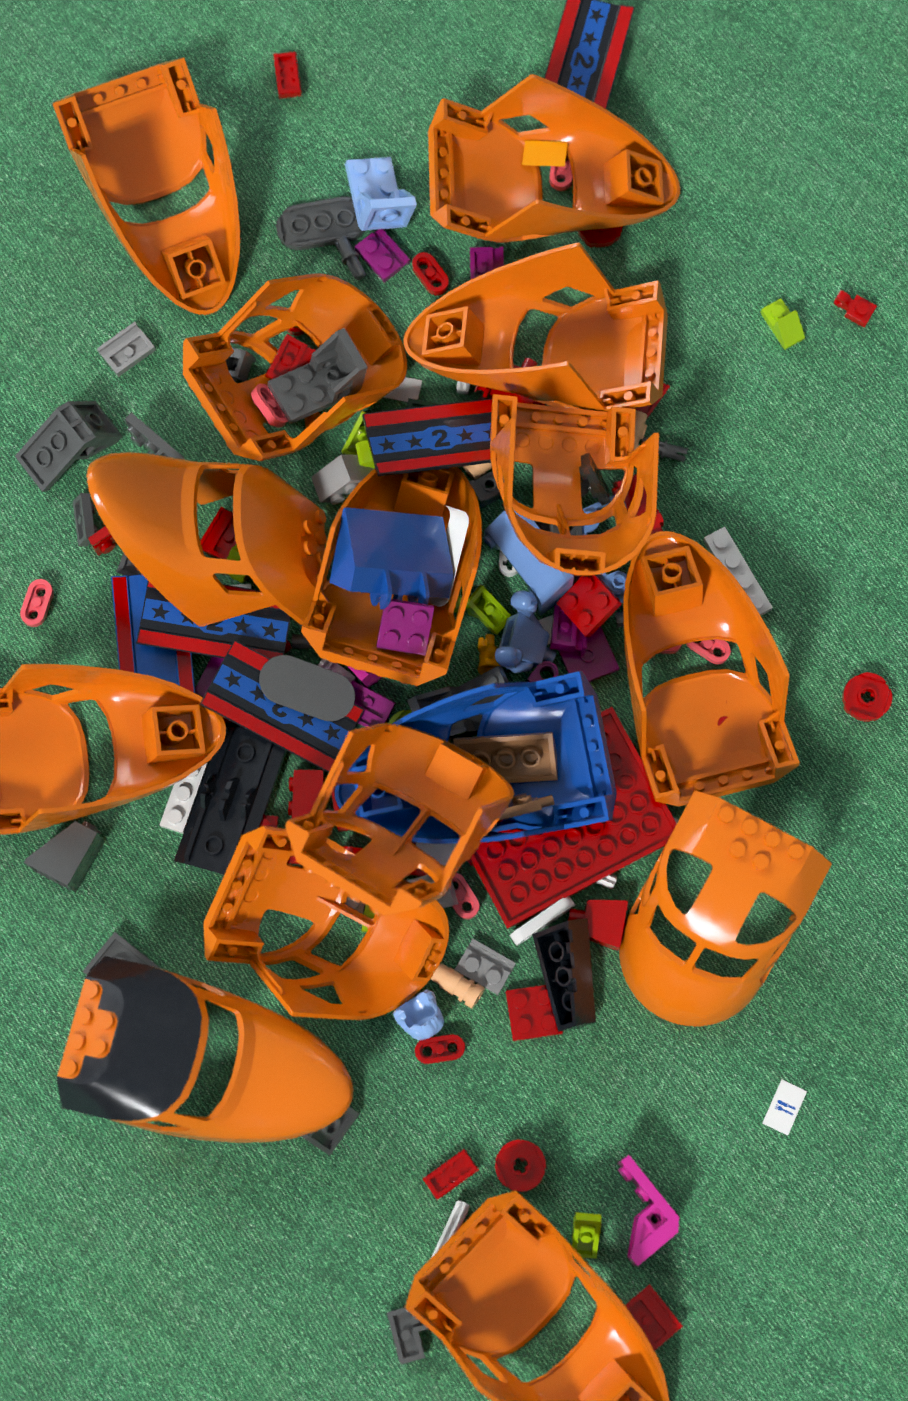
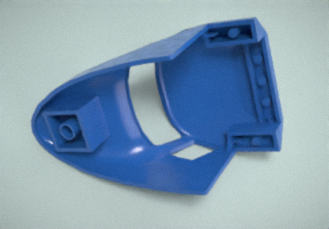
M583 671L535 682L485 685L442 699L392 723L418 729L447 742L451 727L455 722L482 714V719L477 737L553 732L557 750L558 780L509 784L514 791V796L524 793L531 795L533 798L552 795L554 805L497 822L481 839L480 843L526 837L612 820L617 791L598 696ZM504 694L493 702L472 705L485 697ZM371 745L363 751L349 768L348 772H364L366 770ZM340 784L335 787V799L339 808L345 804L358 788V784ZM376 789L355 813L357 816L370 820L397 835L403 836L420 814V808L391 793ZM429 816L413 837L412 842L457 844L461 836L435 817ZM516 828L526 829V831L514 833L499 832Z

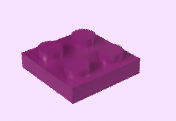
M391 599L388 607L382 611L377 648L426 655L434 606Z

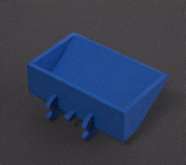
M348 507L343 509L329 583L350 592L370 593L372 606H377L379 603L380 609L388 607L392 594H394L393 599L402 600L403 595H407L409 602L427 605L429 597L449 598L454 574L443 517Z

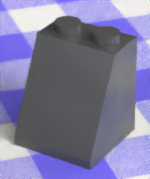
M75 821L28 856L24 863L36 873L76 893L105 840L100 836L101 832L94 825L86 821L83 824Z

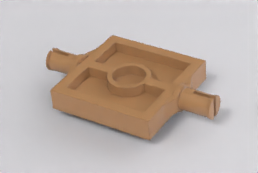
M526 793L515 795L499 820L542 810L543 807L554 805L553 796L533 798L531 795H526Z

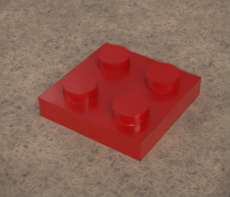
M598 575L581 576L556 604L583 635L590 638L621 606L622 602Z
M546 985L505 991L513 1041L563 1034V1031L558 1032Z

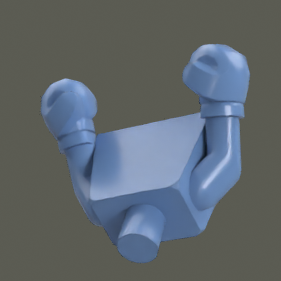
M523 590L515 592L511 597V605L517 609L518 613L507 618L500 646L495 651V659L499 665L510 669L511 672L520 673L530 671L541 664L542 661L553 662L556 651L547 647L549 633L543 629L534 615V612L537 611L535 596Z

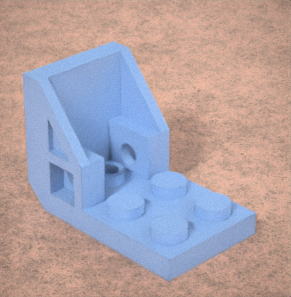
M391 157L346 160L345 168L358 227L362 231L407 227L417 205L415 196L406 190H398Z

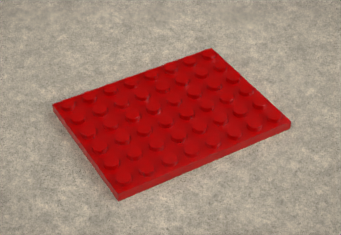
M613 707L601 712L617 791L612 820L526 837L481 842L476 852L470 858L507 929L549 908L560 899L571 896L665 847L677 825L667 805L655 801L643 762ZM516 828L499 832L514 833L526 831V829Z

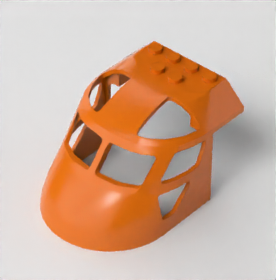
M315 273L268 280L218 333L189 337L183 341V376L188 382L189 387L199 399L202 407L206 410L232 453L257 461L300 451L311 444L324 431L339 426L351 418L357 411L373 405L395 390L403 382L407 373V358L403 343L385 313L361 290L340 278L328 274ZM299 290L291 307L285 308L270 305L290 292ZM261 315L278 318V320L253 334L235 331L243 321L252 316ZM294 326H298L305 332L318 348L336 331L345 328L368 367L362 389L356 394L344 396L328 412H323L321 415L317 412L304 418L306 429L296 438L290 437L285 430L268 433L263 427V424L267 423L266 418L254 404L251 392L258 384L268 385L270 379L263 374L248 381L236 383L229 373L226 360L234 352L230 343L239 344L255 351L271 364L278 349L269 342V339Z
M493 394L490 436V461L493 476L502 497L505 512L517 538L540 563L575 576L597 575L610 572L626 564L635 557L647 542L654 526L657 508L659 433L652 434L634 450L636 409L611 407L607 412L536 405L517 403V397ZM514 462L526 463L532 466V509L519 503L512 496ZM635 466L637 468V483L634 497L627 511L624 501L631 485ZM581 470H623L624 477L620 489L611 502L599 511L588 514L584 513L581 500ZM643 487H645L647 493L646 511L640 516H636L643 496ZM515 512L530 520L556 525L560 534L537 529ZM611 516L615 517L616 526L601 534L576 536L570 534L569 526L592 525L603 522Z
M381 723L349 731L311 812L288 820L285 827L296 862L303 865L305 871L323 877L329 886L337 889L340 888L347 892L348 897L352 900L363 902L370 906V910L380 916H388L420 908L444 896L463 862L473 856L480 845L481 839L498 822L514 797V791L507 780L496 770L460 747L418 729L392 723ZM371 745L366 770L364 772H348L349 768L363 751ZM358 784V788L340 810H324L337 785ZM376 789L391 793L420 808V814L403 836L397 835L370 820L356 815V810ZM429 816L435 817L461 836L445 867L412 843L413 837ZM338 826L361 833L369 837L371 842L350 859H344L327 844V839L333 827ZM416 868L422 869L435 881L429 883L420 879L399 888L398 891L393 889Z
M694 791L624 923L619 956L622 972L630 990L650 1012L666 1021L679 1025L708 1026L725 1021L736 1015L751 1002L765 982L772 967L786 948L792 934L799 927L809 910L832 863L812 846L719 797ZM674 849L700 858L712 866L711 873L687 914H683L675 906L668 891L666 868L669 855ZM657 872L656 884L650 895V889ZM760 893L773 897L793 912L789 917V922L784 932L770 941L753 945H744L736 942L740 928ZM657 905L660 906L664 916L676 929L696 942V946L687 960L680 959L664 947L650 928ZM638 906H639V912H638V914H635V912H636V910H637V908H638ZM705 948L732 958L744 960L758 959L743 977H721L698 969L695 966L698 957Z
M262 826L242 835L204 920V949L207 961L250 964L289 1014L296 1017L344 1020L375 1018L403 1005L415 996L431 979L443 959L449 938L447 915L437 900L420 908L388 916L375 914L372 919L346 904L348 893L344 890L329 886L325 882L326 879L319 875L310 874L304 868L287 864L290 856L295 855L286 829ZM327 839V844L342 858L350 859L355 855L333 840ZM403 879L393 889L398 891L399 888L410 884V882ZM271 909L292 914L313 922L310 929L295 942L275 951L261 953L264 942L258 936V932L266 910ZM343 914L366 926L368 931L355 952L339 966L313 955L311 951L329 933L338 916ZM293 960L320 973V975L303 979H284L265 965ZM332 985L342 1004L329 1003L303 989H314Z

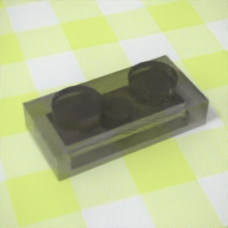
M590 452L582 455L579 471L583 480L587 479L589 481L591 495L594 499L598 498L602 506L610 503V490Z

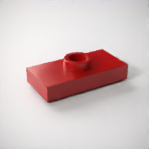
M296 51L273 54L279 99L302 96Z
M463 1149L424 1177L423 1181L435 1198L439 1200L479 1169L465 1149Z

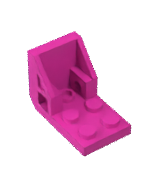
M627 1155L618 1162L620 1166L618 1172L626 1182L632 1181L637 1187L634 1192L643 1203L647 1201L650 1203L634 1217L627 1258L633 1266H639L678 1233L679 1216L630 1155ZM653 1214L658 1219L655 1224L651 1221Z

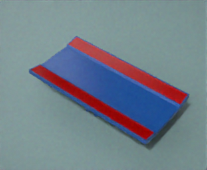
M143 575L111 576L119 670L163 679L195 693L192 653L136 644L148 580Z

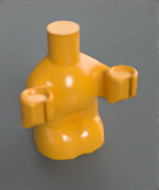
M492 634L485 635V639L483 637L478 639V651L480 652L478 672L480 674L496 666H501L495 659L497 647L494 645L495 636Z

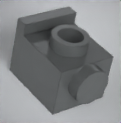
M233 348L234 352L226 360V364L233 380L236 383L244 382L247 380L253 362L255 363L256 358L246 350Z
M492 471L475 481H470L480 509L502 498ZM490 483L493 484V487H492V488H487V487H486V485H488V484H490Z

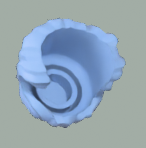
M427 989L418 993L416 997L414 996L393 1012L396 1022L416 1040L429 1039L437 1034L444 1025V1019L437 1005L435 994Z

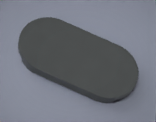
M347 196L292 205L283 211L276 222L279 240L283 245L293 250H307L335 245L336 240L343 236H347L351 242L358 239L365 232L358 227L353 200Z
M279 655L271 658L264 664L259 674L261 691L267 699L323 721H337L344 718L351 711L355 702L354 688L346 677L289 655Z

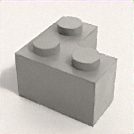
M358 455L338 456L311 477L320 503L335 505L345 500L344 497L350 494L358 483L375 468L360 466Z

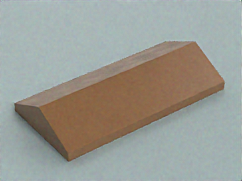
M553 732L454 738L453 740L454 745L488 764L503 776L508 783L558 780L557 750Z

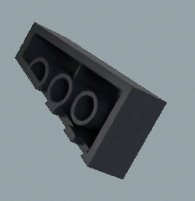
M588 918L568 920L532 934L558 1032L596 1023Z

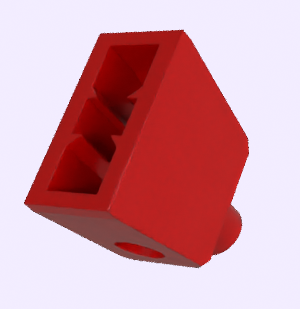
M587 900L585 911L570 908L568 920L588 918L589 941L618 951L621 945L628 901Z

